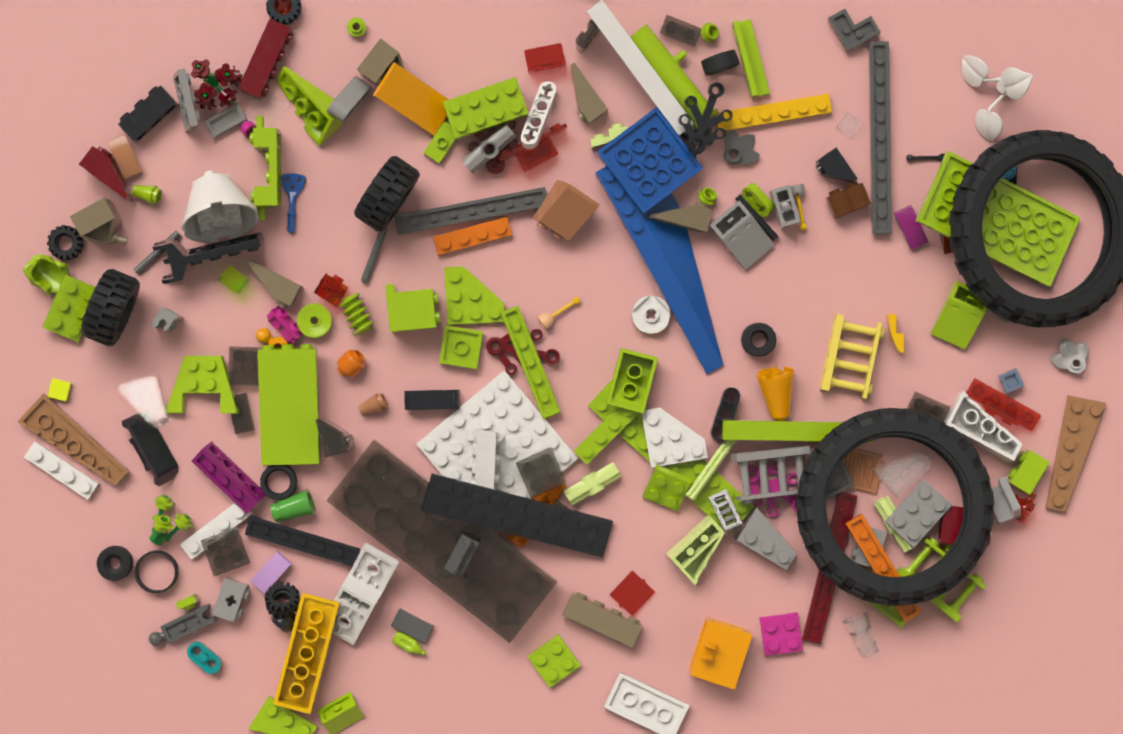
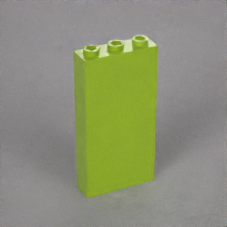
M284 344L282 348H274V345H262V348L258 349L261 465L320 464L318 348L313 347V344H301V348H293V344Z

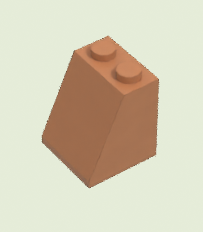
M557 179L533 219L538 221L536 225L543 230L550 229L553 231L552 236L560 241L563 238L569 241L600 204L572 185Z

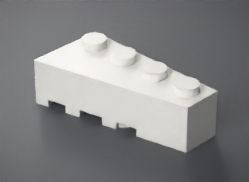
M964 391L957 394L944 420L946 425L949 427L953 426L967 441L1008 463L1014 461L1022 443L1008 430L998 424L991 415H988L979 404L970 399Z
M473 430L471 483L494 489L495 485H498L499 474L495 473V466H499L500 454H496V446L500 447L501 435H497V431Z

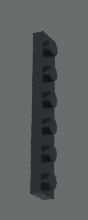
M252 515L249 517L245 531L246 535L349 566L354 565L361 550L359 547Z

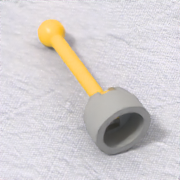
M804 184L790 186L793 197L797 199L801 221L800 229L805 231L807 225L804 222L800 200L804 195Z

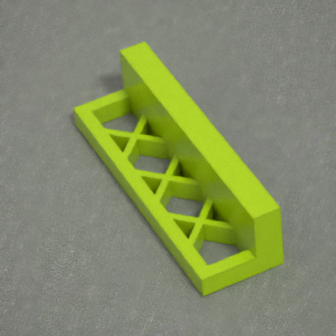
M751 19L741 22L739 20L734 21L731 26L750 98L768 95L770 92Z

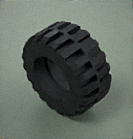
M391 156L379 170L354 210L356 218L375 231H383L414 188L420 176L419 171L398 156Z
M115 269L106 270L99 279L86 307L81 324L82 335L108 347L114 346L121 337L132 314L139 293L140 282L136 278Z

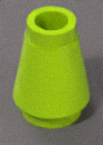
M134 185L132 196L153 205L160 202L162 190L157 186Z

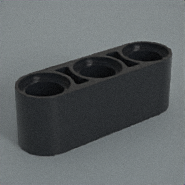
M728 387L722 392L710 428V435L716 441H723L722 437L717 438L714 435V430L717 427H722V420H724L720 417L721 410L726 408L730 411L729 418L725 420H733L740 400V392L736 388ZM730 390L736 393V398L733 401L726 399V393Z
M460 390L404 391V410L460 409Z

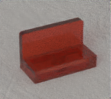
M561 43L524 51L528 73L566 66Z

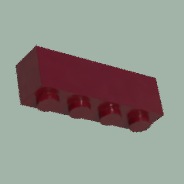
M269 19L239 84L238 89L241 92L259 100L267 96L270 89L268 86L270 79L274 80L278 71L276 66L278 62H282L286 53L284 51L286 44L290 45L294 34H292L290 27Z

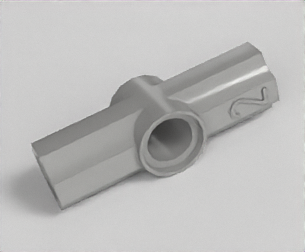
M505 123L490 137L482 140L480 145L461 161L473 174L488 160L496 157L498 152L517 136ZM491 144L494 146L493 150L489 153L485 152L486 145Z

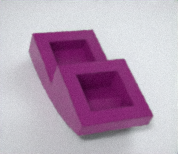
M912 205L894 212L899 228L903 232L908 247L911 250L928 242L922 225L916 222L917 215Z

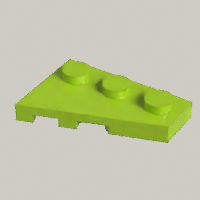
M268 696L248 729L266 734H313L318 726L292 709L274 705V698Z

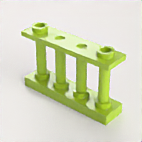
M923 537L922 541L927 544L909 567L903 569L899 566L896 571L900 577L914 575L916 569L932 550H935L942 557L946 553L938 548L939 543L932 537L929 539ZM976 573L966 576L971 582L953 604L950 603L948 606L943 601L946 593L929 601L951 619L958 622L962 617L958 614L959 608L977 586L983 590L986 588L982 584L984 580Z

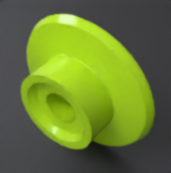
M311 303L299 311L297 325L304 335L317 338L326 334L330 329L331 315L323 305ZM313 317L318 318L317 324L311 322Z

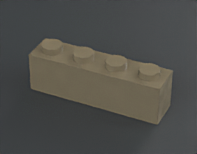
M580 592L571 594L563 611V616L633 648L642 628V625L639 624L640 620L629 616V618L621 616V611L614 608L608 610L604 608L605 604L594 600L593 603L587 600L588 596Z

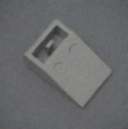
M740 200L709 225L712 232L745 270L775 246Z

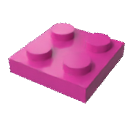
M798 612L759 617L765 656L803 651Z

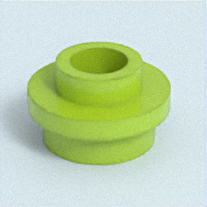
M352 18L347 24V30L350 35L360 37L366 31V24L361 18ZM359 24L360 29L354 30L353 25Z
M705 23L701 29L702 38L706 42H713L719 35L718 27L712 23Z
M709 187L700 190L698 198L703 204L708 206L715 204L717 200L715 190Z

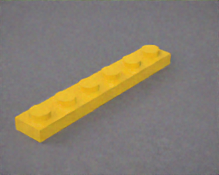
M829 93L730 110L733 114L732 119L717 124V127L730 131L832 113ZM724 112L723 117L728 119L729 114Z

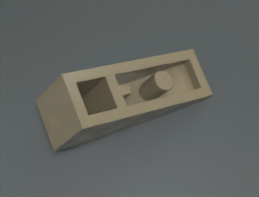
M573 63L571 64L579 110L577 115L583 123L587 121L588 124H591L605 114L608 109L577 65Z
M695 202V205H687L650 214L648 218L696 232H708L712 209L706 208V204Z
M248 260V265L273 298L277 299L276 303L285 308L287 305L292 307L302 286L252 260Z

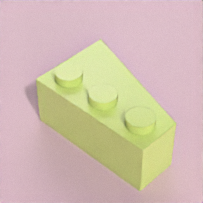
M707 515L666 554L696 585L701 572L707 566L710 556L714 553L725 532Z

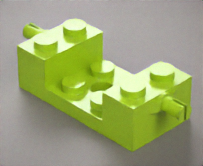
M256 116V128H253V133H250V144H253V147L258 151H269L266 152V164L269 165V171H266V183H269V186H254V191H251V202L258 209V221H265L266 208H282L281 131L277 128H264V116Z

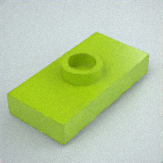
M445 121L443 122L424 151L425 155L439 164L456 140L450 124Z

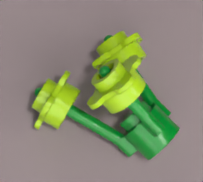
M167 495L156 496L154 500L156 502L155 507L159 508L158 515H154L152 518L155 522L149 539L152 543L161 546L165 541L169 542L179 529L186 531L189 527L192 529L194 525L191 523L192 519L187 514L176 513L175 516L177 518L174 522L177 526L173 529V525L170 522L171 518L162 514L164 510L169 511L173 507L174 502Z

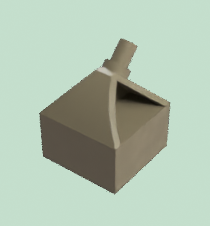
M380 38L357 70L363 77L378 87L393 62L404 68L399 52Z
M102 198L70 216L80 236L84 239L103 245L127 244L128 238L119 236V233H117L122 220L109 199Z

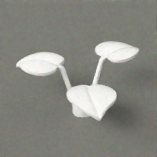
M971 55L963 56L962 74L969 85L979 87L983 81L998 82L997 90L1002 94L987 111L980 109L975 116V125L979 133L988 141H994L1000 135L1003 123L997 113L991 112L992 109L1007 95L1014 100L1023 97L1030 87L1033 74L1009 67L1003 71L1001 77L986 78L989 69L981 59Z

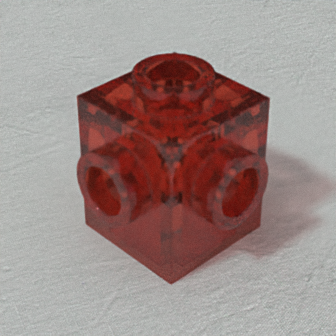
M325 273L314 293L337 307L349 287L344 285V280L336 274L332 277Z

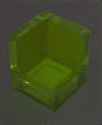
M228 265L217 280L235 294H239L250 279L231 265Z

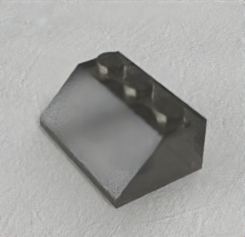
M325 417L316 419L325 457L353 450L352 446L355 443L352 434L349 435L347 430Z

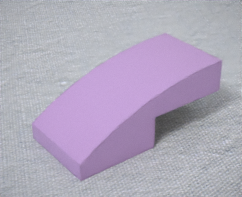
M277 551L250 582L265 594L266 590H269L268 588L277 581L292 563Z

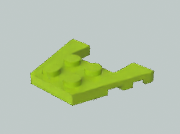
M184 356L166 408V413L185 414V394L196 393L220 394V413L239 414V409L234 399V391H232L229 382L230 377L224 356Z

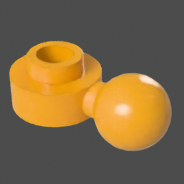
M260 328L256 332V339L260 343L267 342L269 345H275L276 343L281 345L288 344L281 336L271 337V333L267 328Z

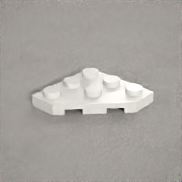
M661 408L644 411L642 420L651 468L655 467L656 464L665 466L708 458L705 439Z

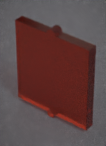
M632 570L609 595L619 603V607H623L633 616L655 591L646 583L645 579H641Z

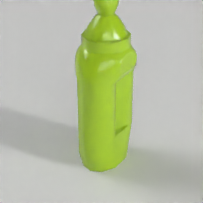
M397 631L392 640L394 645L411 654L426 655V651H423L417 640L401 631Z

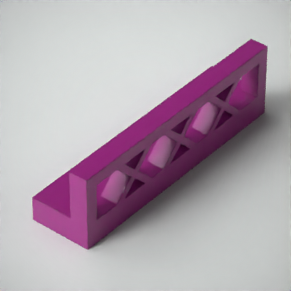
M212 441L203 447L191 460L246 514L266 496L262 489Z

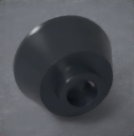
M289 614V618L286 619L285 616L279 619L277 615L276 618L271 617V620L277 627L288 633L293 630L296 614L294 616Z

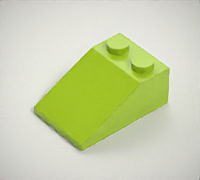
M621 348L606 404L644 414L658 357Z

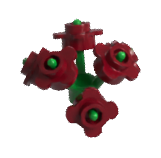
M195 60L192 62L193 71L191 76L193 78L198 77L204 81L199 86V89L194 91V96L199 98V102L196 101V103L200 104V108L204 111L211 110V107H217V105H214L215 99H212L217 96V91L214 88L220 92L218 99L221 101L219 104L221 107L225 105L230 106L236 101L235 95L238 93L236 89L233 91L230 88L223 90L218 85L220 83L225 87L230 82V85L236 84V87H238L237 82L241 81L242 74H240V70H235V65L233 69H230L229 64L224 63L221 68L215 70L214 74L210 72L209 60Z

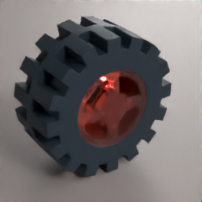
M268 0L266 2V10L270 18L281 24H291L301 14L300 0Z

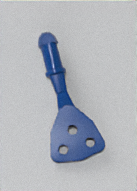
M296 173L283 174L281 176L283 188L289 196L287 231L291 234L296 230V197L303 189L306 179L304 175Z

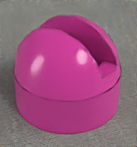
M244 121V124L240 126V131L245 137L250 138V133H253V128H256V125L251 121Z

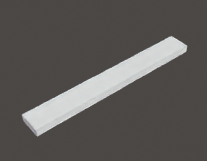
M600 0L587 10L586 13L678 135L682 134L685 129L678 123V118L680 115L686 114V112L604 1ZM683 116L681 121L686 124L687 118Z

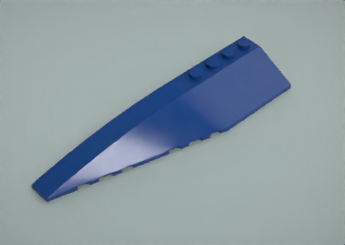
M606 167L595 172V175L704 371L708 374L723 366L687 229L648 218L650 214L679 208L674 196L670 193L642 215Z

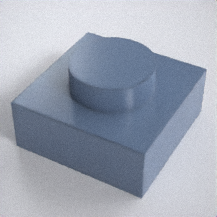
M1017 368L998 375L1005 393L1024 386Z

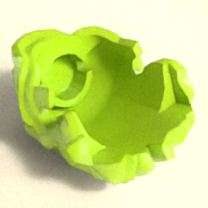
M44 254L34 255L23 268V272L30 284L41 288L47 295H51L52 292L57 293L64 274L69 275L67 263L53 260L51 256Z

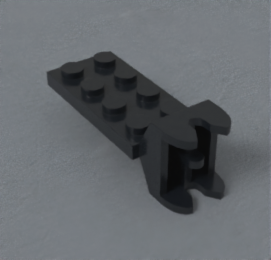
M262 232L187 250L176 238L156 242L152 246L153 251L166 249L168 259L163 261L164 264L170 263L172 269L171 274L163 276L162 284L183 280L187 264L189 263L193 266L203 263L202 260L205 259L215 261L221 259V256L226 254L231 257L239 255L240 251L243 250L248 252L256 251L262 245L263 235Z

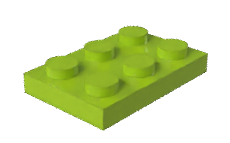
M64 274L42 328L79 342L82 335L81 324L95 286Z

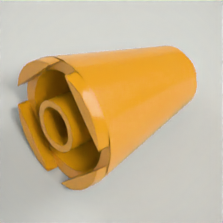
M784 366V370L778 369V367L759 370L756 373V378L771 418H775V421L786 420V417L790 415L794 368Z

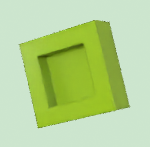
M193 594L177 601L176 605L178 610L184 608L186 611L195 607L194 603L199 601L197 594Z

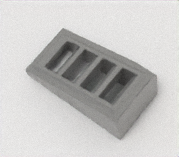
M726 489L709 497L725 534L742 527L741 519ZM726 498V501L716 505L715 501ZM729 505V508L719 511V508ZM732 512L733 515L723 519V515ZM735 519V523L726 526L725 523Z

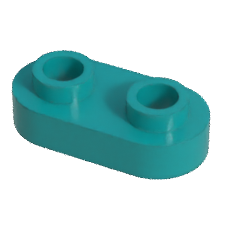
M196 641L189 645L187 655L201 669L209 674H214L220 670L222 666L221 658L204 643ZM195 648H200L201 653L196 654ZM210 660L215 661L216 665L214 667L209 665Z

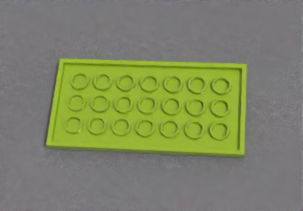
M946 151L916 218V222L948 238L951 236L949 216L954 204L953 197L957 186H960L963 180L964 173L973 164L972 162L950 151ZM1001 178L992 189L983 214L982 234L988 258L1046 287H1051L1081 217Z

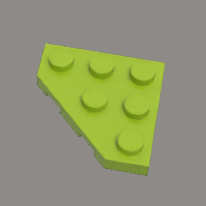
M464 266L444 267L447 325L504 322L500 313L504 311L503 301Z

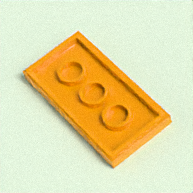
M394 62L373 96L433 136H435L447 117L443 102L449 99Z

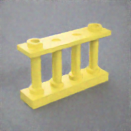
M835 314L819 389L829 391L830 387L833 388L835 386L860 391V398L867 399V395L870 396L873 385L870 384L878 342L879 339L883 338L884 328H881L882 323H876L875 328L848 323L847 320H844L845 315ZM849 330L873 335L871 347L843 341V339H840L841 331ZM846 349L869 354L867 366L839 360L836 357L837 350ZM838 367L865 373L864 383L859 384L835 379L832 376L833 369Z

